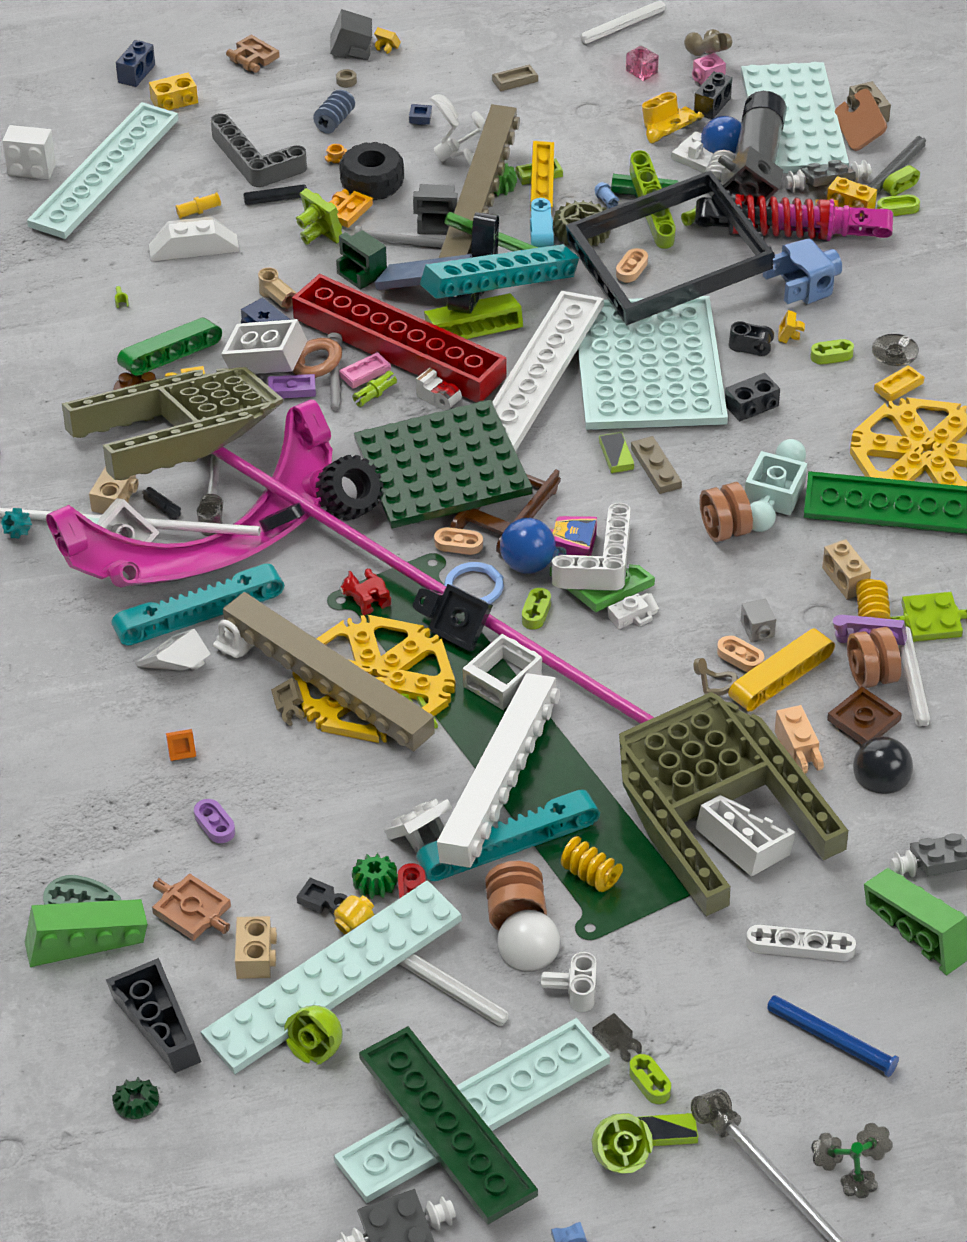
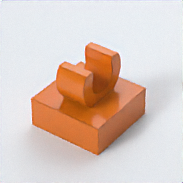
M192 729L166 733L170 761L196 757Z

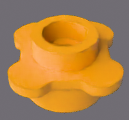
M341 144L329 145L326 149L325 161L339 163L347 149Z

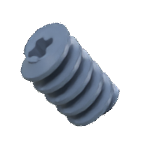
M342 89L333 91L313 115L316 127L326 134L334 132L335 128L355 108L356 102L354 97Z

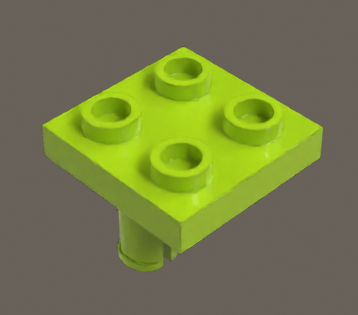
M307 188L300 192L304 212L296 217L297 224L302 229H305L300 233L302 241L309 245L310 242L322 234L338 244L339 236L342 234V226L338 219L336 206L322 199L318 193H313Z

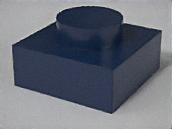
M411 104L409 123L430 125L432 105Z

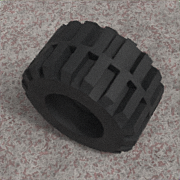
M346 455L322 469L323 471L317 477L319 481L316 482L315 488L319 489L316 492V496L321 498L322 501L319 504L321 507L325 506L327 508L326 512L333 513L334 517L338 519L343 518V521H348L350 519H357L370 512L379 504L378 499L383 494L380 492V489L383 488V483L379 482V479L382 477L380 473L377 474L375 472L376 466L374 464L371 466L368 464L370 460L366 458L361 460L359 455H354L353 457ZM343 477L350 479L354 483L357 490L356 499L351 498L344 491L342 486Z

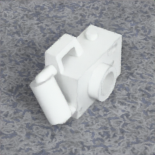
M646 593L641 596L635 594L608 606V618L618 630L632 623L640 627L653 621L652 615L658 612L659 607L652 593Z

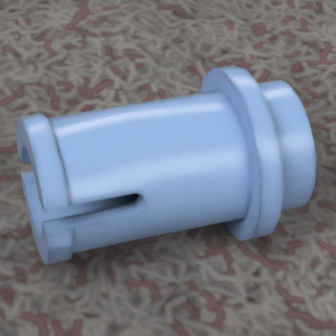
M601 182L595 186V196L601 198L609 209L618 205L619 198L611 191L609 184Z

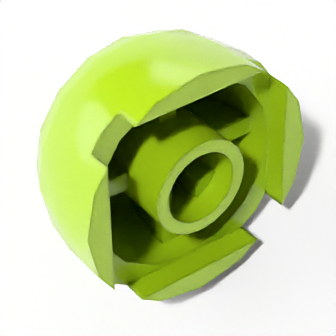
M320 1005L305 1006L287 1018L284 1025V1031L288 1029L289 1038L286 1039L288 1047L296 1057L305 1063H310V1060H312L313 1062H318L316 1065L322 1064L338 1051L342 1042L343 1029L339 1019L328 1008Z
M629 1113L612 1114L601 1120L594 1129L591 1139L592 1152L597 1162L605 1169L620 1174L633 1173L642 1168L653 1149L652 1134L648 1125L643 1120Z

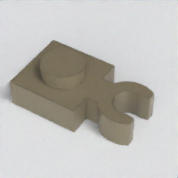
M290 678L271 689L276 709L282 714V720L289 726L293 725L291 718L294 714L299 719H304V712L297 706L303 703L298 681Z

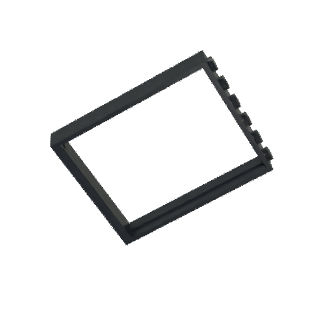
M711 170L566 225L568 243L626 326L773 269L775 253L772 251L771 246L766 244L761 232L756 231L751 219L746 218L741 206L734 202L731 193L724 189L721 180L716 178ZM709 193L755 256L631 303L587 239Z

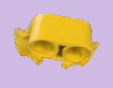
M674 92L662 93L642 104L644 125L647 128L646 135L650 143H655L662 137L704 118L701 112L697 114L686 106L682 109L678 108L677 95Z

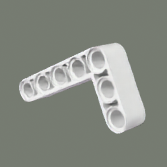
M614 503L609 506L603 556L559 555L553 558L552 584L555 587L588 590H619L624 587L630 537L629 505Z

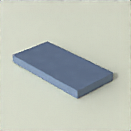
M472 254L389 264L375 281L376 289L385 290L420 285L425 264L472 258Z

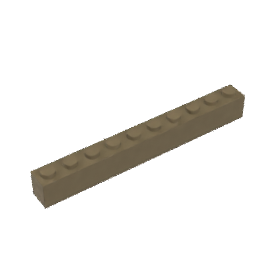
M491 104L454 214L472 221L476 212L489 214L488 209L493 207L494 191L499 189V176L504 174V162L509 159L510 145H513L515 141V130H518L520 126V117H517L516 107ZM449 226L439 258L471 254L472 235Z
M243 592L223 608L224 620L233 623L239 630L240 636L248 644L256 646L267 657L274 658L285 669L292 670L303 681L310 682L323 694H328L337 700L342 707H347L355 712L360 719L367 720L376 726L381 733H386L394 738L399 745L406 746L414 752L435 734L433 715L246 592Z

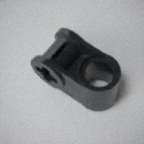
M737 321L731 325L728 346L735 352L766 356L771 351L770 342L774 339V331L768 326Z

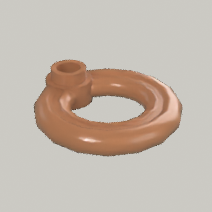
M330 338L309 340L292 372L295 375L315 374V378L321 377L338 366L342 358V348L338 342ZM325 350L329 353L328 358L319 365H304L305 357L313 351Z

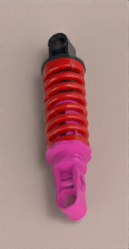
M732 192L734 202L741 206L746 218L751 219L756 231L758 225H760L763 236L768 235L770 226H772L773 235L776 237L780 235L781 230H784L786 237H791L793 231H796L797 237L803 238L804 233L808 232L810 239H814L816 233H818V239L827 241L831 240L833 234H841L843 237L856 235L888 238L893 234V212L889 209L849 207V205L837 207L834 204V199H819L816 206L813 205V201L810 198L805 200L804 205L801 204L800 198L793 199L792 204H790L789 199L783 197L780 203H778L775 196L770 197L768 206H766V199L763 195L757 198L756 205H754L752 195H747L744 204H742L744 195ZM702 197L697 199L695 223L703 227H728L729 235L739 234L712 198Z

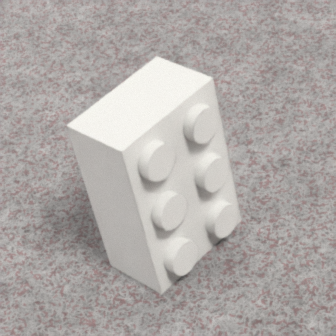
M298 319L237 324L221 355L228 369L247 367L254 374L293 371L308 340Z

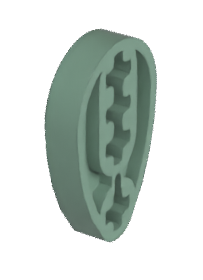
M65 875L56 878L48 884L43 893L44 904L80 903L84 899H86L84 902L121 900V897L107 885L79 875Z

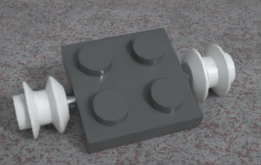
M840 160L828 161V164L824 165L811 163L807 167L800 168L796 175L789 171L788 175L785 176V186L791 193H794L795 188L804 191L808 183L814 187L829 185L837 176L858 183L860 178L868 181L872 170L870 164H867L865 160H862L861 165L853 161L851 167H848Z
M955 833L936 839H920L919 842L910 843V850H906L905 856L901 857L898 852L894 853L893 858L890 859L891 870L902 876L908 872L911 877L915 876L919 867L923 869L927 876L966 870L967 840L962 834Z
M412 1189L359 1208L357 1212L365 1233L362 1234L356 1228H352V1235L346 1237L340 1232V1239L336 1240V1242H434L428 1224L436 1230L440 1229V1223L444 1221L451 1226L452 1218L456 1217L452 1202L450 1200L446 1201L441 1196L437 1205L427 1201L425 1212H423L416 1190Z

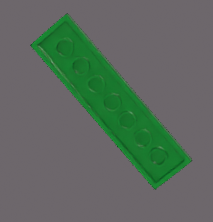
M808 471L803 518L967 534V486Z

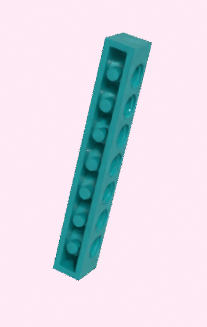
M564 244L425 264L420 285L434 298L438 299L571 278L575 275L580 258Z

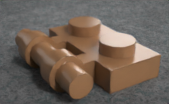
M252 34L237 42L236 50L228 49L226 52V56L235 64L240 63L244 69L255 73L260 70L258 63L266 66L280 58L279 50Z

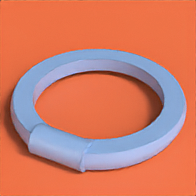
M481 562L461 564L452 569L445 579L444 586H447V584L452 585L455 578L465 572L478 571L487 574L496 585L489 595L480 599L490 604L499 598L504 587V577L492 565Z

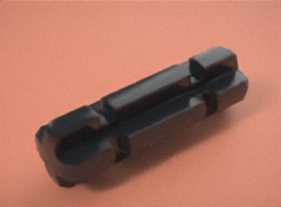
M147 487L146 490L142 491L144 500L151 503V505L171 519H176L181 515V507L157 492L154 488Z

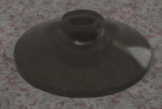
M901 334L882 335L872 345L874 357L880 362L891 366L907 365L917 358L919 352L916 342Z

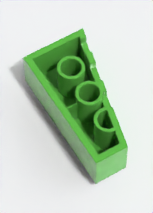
M886 868L864 883L866 905L888 925L893 926L896 924L906 941L910 943L914 940L922 947L921 954L929 961L934 958L941 964L939 970L946 976L967 962V916L961 911L955 910L944 903L943 900L934 897L922 887L915 885L901 874H897L889 868Z
M142 899L31 905L24 941L29 966L34 967L144 943L148 924Z

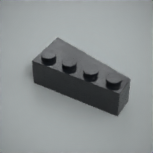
M159 958L106 979L114 1001L174 1073L202 1062Z

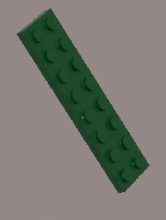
M409 1026L359 1052L361 1062L487 1225L538 1196V1188Z

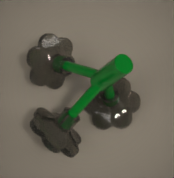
M868 1123L865 1125L864 1130L858 1132L856 1137L858 1142H854L851 1149H841L842 1142L838 1137H832L830 1133H821L819 1140H814L811 1145V1150L814 1153L813 1162L816 1166H822L825 1170L831 1171L835 1168L836 1163H840L843 1160V1155H850L854 1161V1169L849 1174L841 1177L840 1182L843 1186V1192L847 1196L855 1195L860 1199L866 1198L870 1192L878 1189V1183L872 1171H864L861 1168V1154L865 1157L871 1156L874 1160L883 1159L885 1153L893 1148V1143L889 1139L890 1132L884 1126L878 1127L875 1123Z

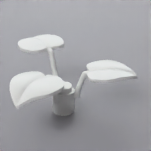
M441 94L432 96L429 100L438 106L443 116L452 126L445 137L441 139L442 142L434 147L436 156L440 161L444 162L450 157L453 159L464 154L469 165H471L474 153L468 148L458 151L460 149L459 144L479 132L482 133L485 119L479 112L474 111L471 115L478 129L458 141L455 138L450 139V135L459 125L457 111L446 96Z

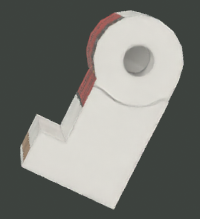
M431 368L416 378V396L436 407L449 410L462 399L460 389L455 384L447 383L438 378L437 372Z

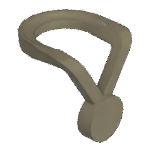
M704 658L694 660L693 668L697 675H701L704 694L712 692L718 696L725 695L729 692L731 685L738 679L736 673L731 671L715 673L707 669V663ZM707 675L714 678L731 677L732 681L724 688L713 689L708 687Z

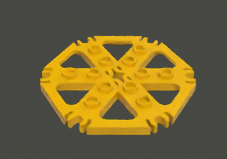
M906 397V401L900 398L899 406L894 405L892 401H889L888 407L884 403L853 430L850 454L865 477L914 481L926 471L933 483L967 486V481H964L954 468V466L967 467V444L956 443L967 433V406L961 407L960 403ZM919 408L931 411L943 410L949 415L929 431L916 410ZM886 417L893 422L902 436L873 433L870 429L882 418ZM868 456L899 460L887 471H878Z
M363 615L359 624H354L352 619L348 618V627L345 626L344 620H342L316 638L326 645L338 636H345L349 641L354 661H349L370 675L378 676L375 678L399 694H409V698L417 700V696L422 697L425 702H428L422 709L433 716L448 707V703L451 702L450 693L455 692L456 684L442 639L439 640L438 635L429 638L430 629L424 628L423 625L368 615L369 623H367L366 617ZM378 628H386L405 632L408 634V637L381 656L374 631ZM430 654H435L441 670L440 674L436 676L407 671ZM292 671V676L298 681L303 698V703L300 705L304 712V718L307 717L308 722L317 718L315 725L317 729H321V732L379 743L378 735H381V740L384 743L387 742V734L381 733L371 723L361 725L341 721L340 718L351 710L347 707H342L337 700L328 694L320 699H313L309 694L307 683Z

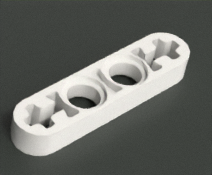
M754 925L748 929L746 936L748 949L761 954L849 961L854 957L856 950V940L853 936L839 932ZM756 937H762V941H756ZM782 938H790L795 943L786 946L781 944L780 940ZM819 941L823 946L811 948L807 943ZM828 943H831V949L827 948ZM840 945H845L846 949H840Z

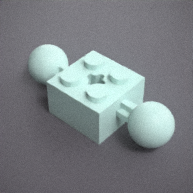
M795 439L782 441L778 445L775 454L760 452L745 482V492L752 510L753 531L763 532L770 529L775 522V512L791 515L806 484L807 463L804 462L806 459V449L800 441Z

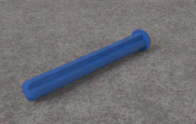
M773 995L768 1002L767 1009L882 1070L885 1072L886 1077H890L895 1071L899 1062L898 1056L892 1057L776 995Z

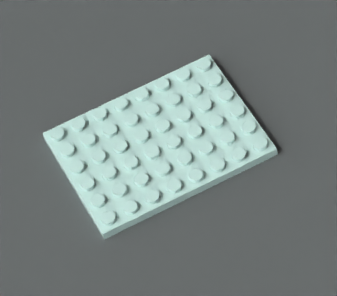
M701 296L627 326L608 299L604 300L602 310L578 348L586 430L726 425L728 423V415L710 296ZM635 298L629 300L631 303H634L644 298Z

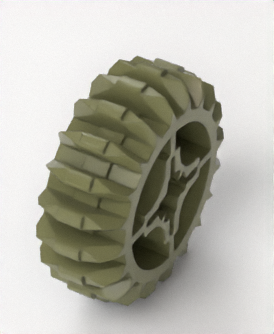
M575 200L572 204L566 202L565 206H560L559 210L555 211L553 220L554 236L558 238V241L563 242L564 245H569L567 241V224L607 209L601 207L599 203L593 204V201L588 203L584 202V200L582 202ZM611 230L588 238L587 241L591 246L598 247L599 243H605V239L609 238Z

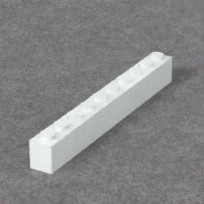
M525 674L437 840L440 863L471 868L475 858L480 856L482 845L485 839L490 837L494 821L497 822L499 819L501 807L507 803L511 788L516 786L520 770H524L526 759L529 753L533 752L537 737L542 735L544 723L550 719L554 704L559 702L560 689L556 686V677Z

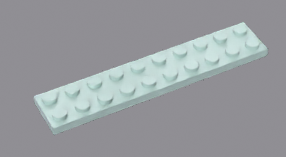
M141 102L27 219L28 227L66 239L178 121V113Z
M427 880L201 1031L202 1038L228 1068L236 1074L289 1038L288 1029L284 1031V1025L287 1018L305 1006L320 1005L331 1010L462 921V915Z
M575 1018L458 1084L457 1088L493 1131L610 1063V1056L581 1022ZM404 1116L334 1155V1162L366 1204L439 1162Z

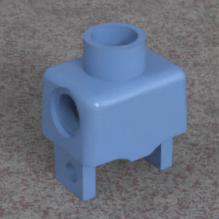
M804 239L783 245L782 253L776 254L773 259V269L763 272V277L767 280L781 275L786 281L784 301L790 304L803 300L808 305L832 295L834 276L842 273V261L836 250L822 251L813 240Z

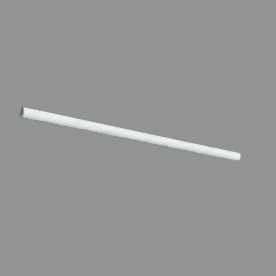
M0 508V518H3L5 511H12V509ZM22 509V512L30 514L31 520L46 521V515L52 512ZM83 514L85 517L100 518L102 516L94 514ZM145 518L155 529L260 536L261 533L260 526Z

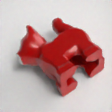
M367 568L364 572L367 579L365 582L359 583L355 575L348 571V576L343 579L340 586V592L343 595L353 597L354 601L361 607V613L364 616L373 612L371 603L374 601H378L381 608L391 605L390 592L385 587L383 579L374 574L370 568Z

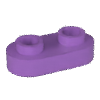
M203 799L196 803L194 806L195 820L207 836L216 843H226L232 840L235 836L234 821L222 806L213 799Z

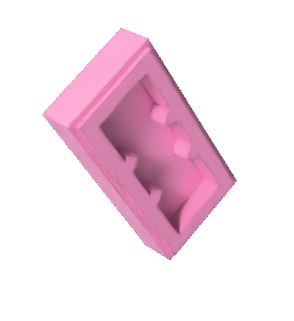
M377 352L339 370V376L353 389L385 374L387 371H391V364Z

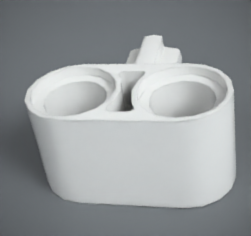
M588 952L575 954L571 960L569 973L543 972L541 975V987L568 989L569 1003L572 1009L578 1012L591 1010L595 1003L596 958Z

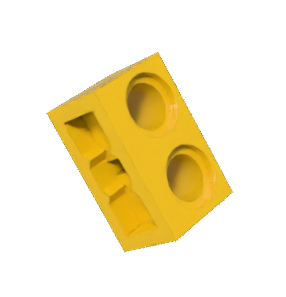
M189 72L149 82L150 99L156 107L173 110L198 103L197 86Z
M837 176L828 187L827 199H837L838 207L849 205V207L875 209L877 189Z

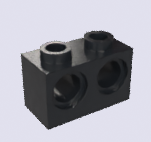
M713 71L695 92L694 112L697 114L701 112L705 118L714 119L731 99L733 77Z
M766 373L725 388L726 408L739 422L779 406L780 388Z

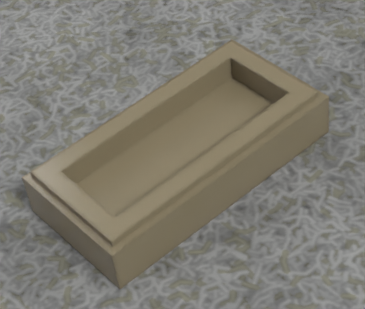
M529 64L492 74V81L501 92L538 82V74Z

